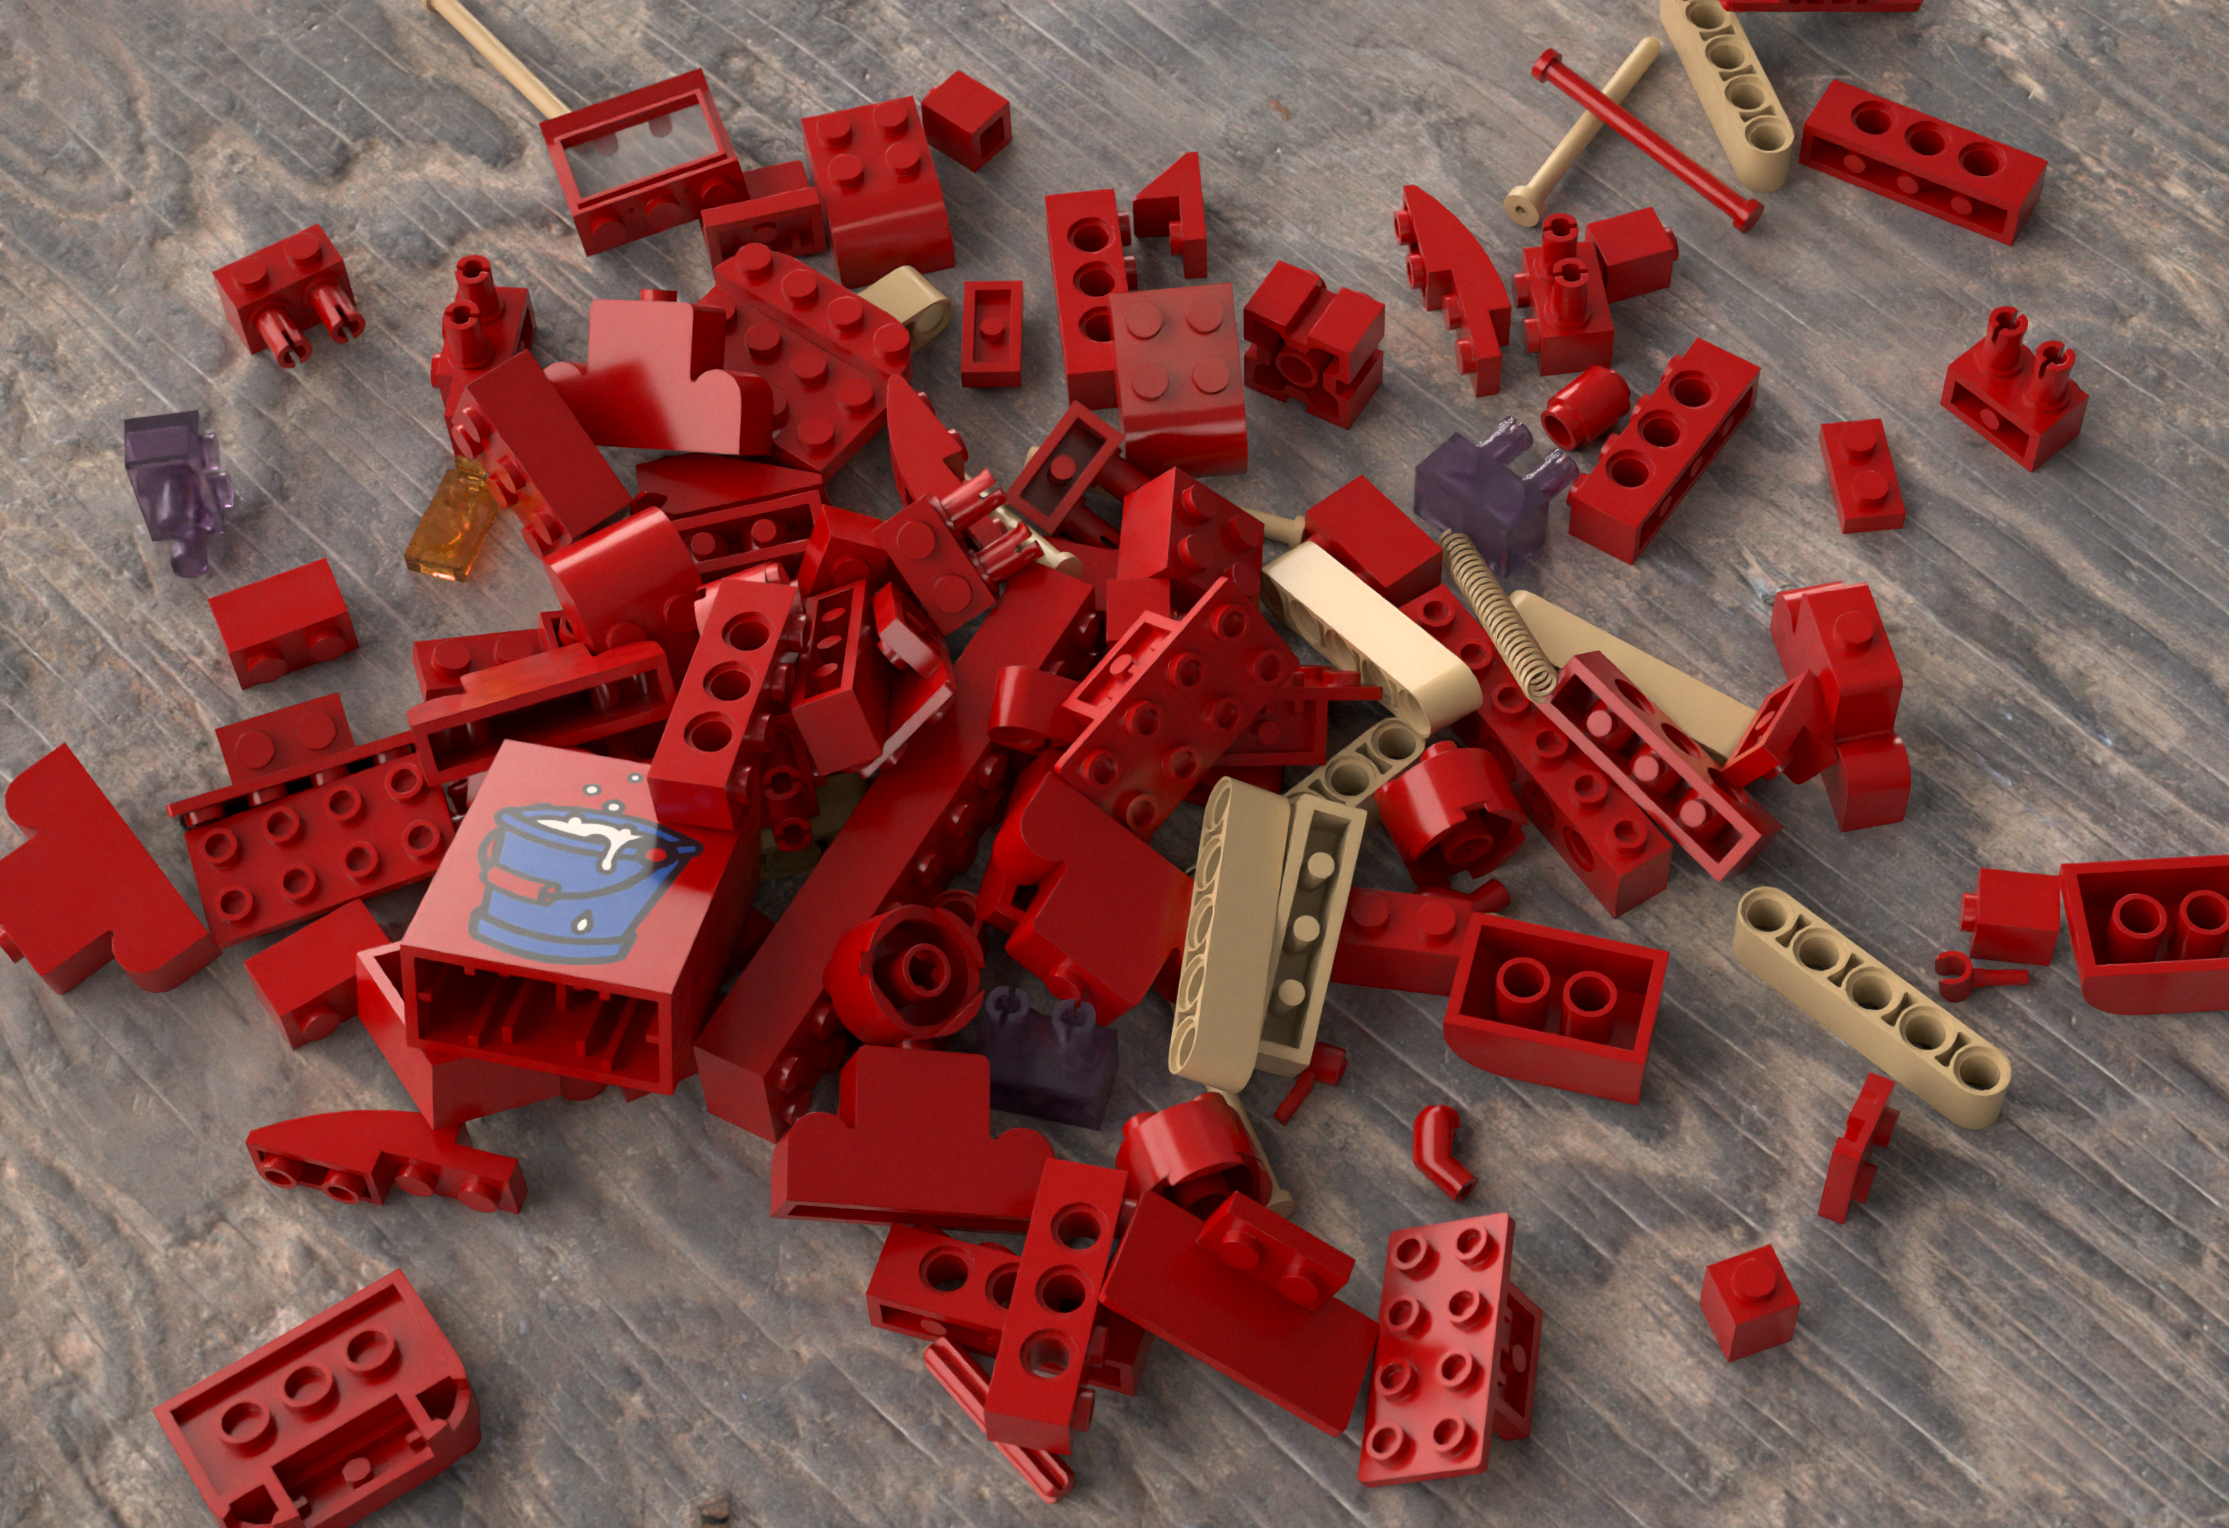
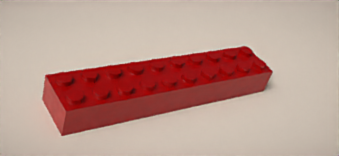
M1036 561L1031 562L1018 571L952 667L957 689L952 694L955 697V701L951 708L935 724L928 726L923 723L907 739L909 745L903 756L891 768L879 773L694 1042V1053L709 1113L776 1145L789 1125H793L799 1118L806 1115L812 1101V1090L824 1073L831 1074L836 1070L846 1050V1039L851 1033L836 1013L831 996L826 993L822 981L824 968L830 962L837 943L849 929L864 920L904 905L919 904L928 906L935 896L946 891L957 873L963 875L968 871L977 854L979 839L989 825L995 827L1004 817L1017 775L1038 757L1002 746L989 739L987 728L996 674L999 669L1004 667L1027 666L1082 683L1102 660V653L1098 651L1097 641L1100 616L1096 614L1095 589L1093 585Z

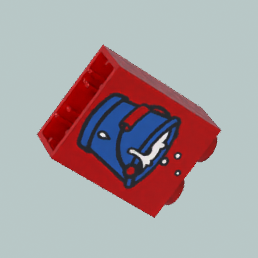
M504 739L400 943L407 1047L673 1096L692 1051L693 1044L697 1039L760 887L761 784H758L753 803L743 806L735 831L657 821L646 779L650 764L599 756L591 751L580 748L560 749Z

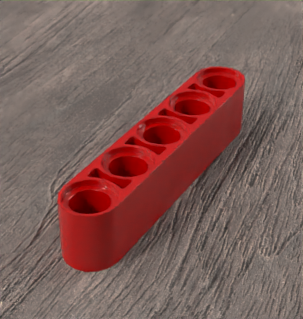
M1008 666L999 669L996 674L987 728L989 739L1002 746L1034 756L1041 755L1050 746L1065 753L1087 728L1076 723L1061 706L1081 682L1027 666ZM1285 766L1211 767L1183 801L1206 807L1214 786L1225 776L1281 795Z

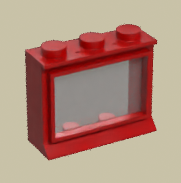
M702 68L539 123L586 257L702 218V210L751 200L739 160L710 93Z

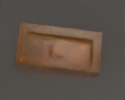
M457 455L454 461L457 471L447 469L404 553V559L408 570L464 583L501 506L488 488L485 469L479 460L475 458L471 460L466 456Z

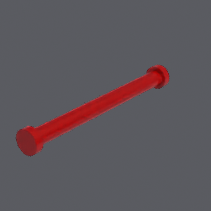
M1549 48L1545 50L1536 60L1531 71L1532 77L1540 83L1549 81L1731 217L1734 220L1733 227L1742 234L1747 233L1760 219L1764 211L1762 203L1755 198L1748 201L1562 63V55L1555 49Z

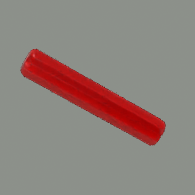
M944 1335L925 1350L923 1354L925 1367L986 1435L983 1410L991 1378L954 1337ZM992 1441L1045 1503H1058L1076 1486L1074 1471L1059 1454Z

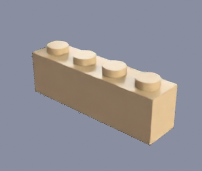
M1305 793L1290 808L1260 1038L1254 1069L1293 1079L1310 1065L1368 811Z

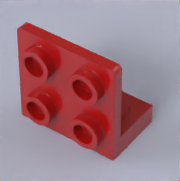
M800 160L742 171L751 200L702 210V218L698 219L712 272L716 266L736 256L741 247L750 243H761L766 245L770 251L792 257L827 250L821 204L816 186L809 187L803 163Z

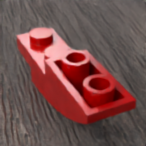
M1415 184L1403 186L1402 210L1394 211L1393 223L1398 245H1407L1410 253L1406 255V271L1411 290L1420 289L1427 312L1442 309L1444 323L1448 331L1456 329L1459 340L1455 341L1457 367L1461 376L1469 374L1476 398L1499 394L1502 364L1500 347L1509 345L1512 311L1503 282L1479 242L1453 213Z
M900 373L888 377L886 406L891 466L902 506L905 508L929 491L934 496L937 495L940 499H943L968 482L965 479L964 463L969 459L965 443L956 430L953 428L947 430L937 419L934 407L923 391L915 392ZM987 515L963 531L965 536L963 540L969 549H974L977 553L1006 534L1008 530L999 518L994 517L991 519ZM1010 577L1004 580L1003 582L999 583L998 585L1010 580Z
M557 610L540 612L538 626L535 629L414 641L412 660L423 701L426 702L444 696L464 694L460 677L466 674L578 642L564 611Z
M350 1110L319 1113L284 1120L252 1130L245 1141L258 1174L267 1182L285 1189H293L297 1185L321 1190L330 1198L344 1204L354 1205L358 1204L361 1200L384 1206L393 1183H395L405 1192L415 1196L430 1197L435 1193L459 1199L467 1207L479 1212L492 1213L499 1209L519 1214L528 1193L518 1159L473 1148L465 1123L433 1131L420 1112Z

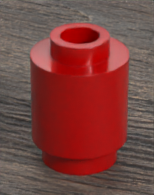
M1597 365L1591 366L1548 400L1547 409L1540 416L1542 427L1552 442L1563 450L1572 451L1576 447H1587L1630 412L1629 386L1625 379L1615 370L1605 369Z

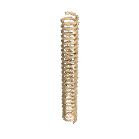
M1451 529L1444 531L1438 538L1437 544L1443 549L1442 562L1451 574L1452 579H1454L1459 590L1476 614L1477 619L1491 638L1492 643H1494L1495 648L1502 656L1526 697L1531 702L1537 704L1546 703L1545 698L1538 697L1549 695L1555 690L1559 680L1557 671L1550 664L1549 659L1531 634L1530 629L1527 628L1526 623L1515 609L1508 595L1504 592V589L1486 564L1472 539L1463 533H1456L1447 537L1452 533ZM1541 672H1543L1542 675L1539 676L1538 678L1532 679L1533 677H1536V676H1538ZM1548 676V678L1546 679V681L1543 682L1542 684L1537 685V686H1531V685H1535V684H1537V683L1542 682V681ZM1549 684H1551L1548 689L1542 692H1535L1546 688Z

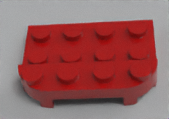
M750 243L741 247L736 256L725 260L713 269L716 285L696 304L721 306L726 311L724 370L746 371L759 374L768 382L773 392L774 414L771 455L793 469L822 474L826 484L887 424L886 397L888 377L900 373L911 386L913 361L910 334L894 316L792 256L770 251L764 244Z
M400 1268L152 1409L219 1528H348L449 1468L462 1455L472 1452L479 1445L482 1437L479 1427V1401L463 1363Z

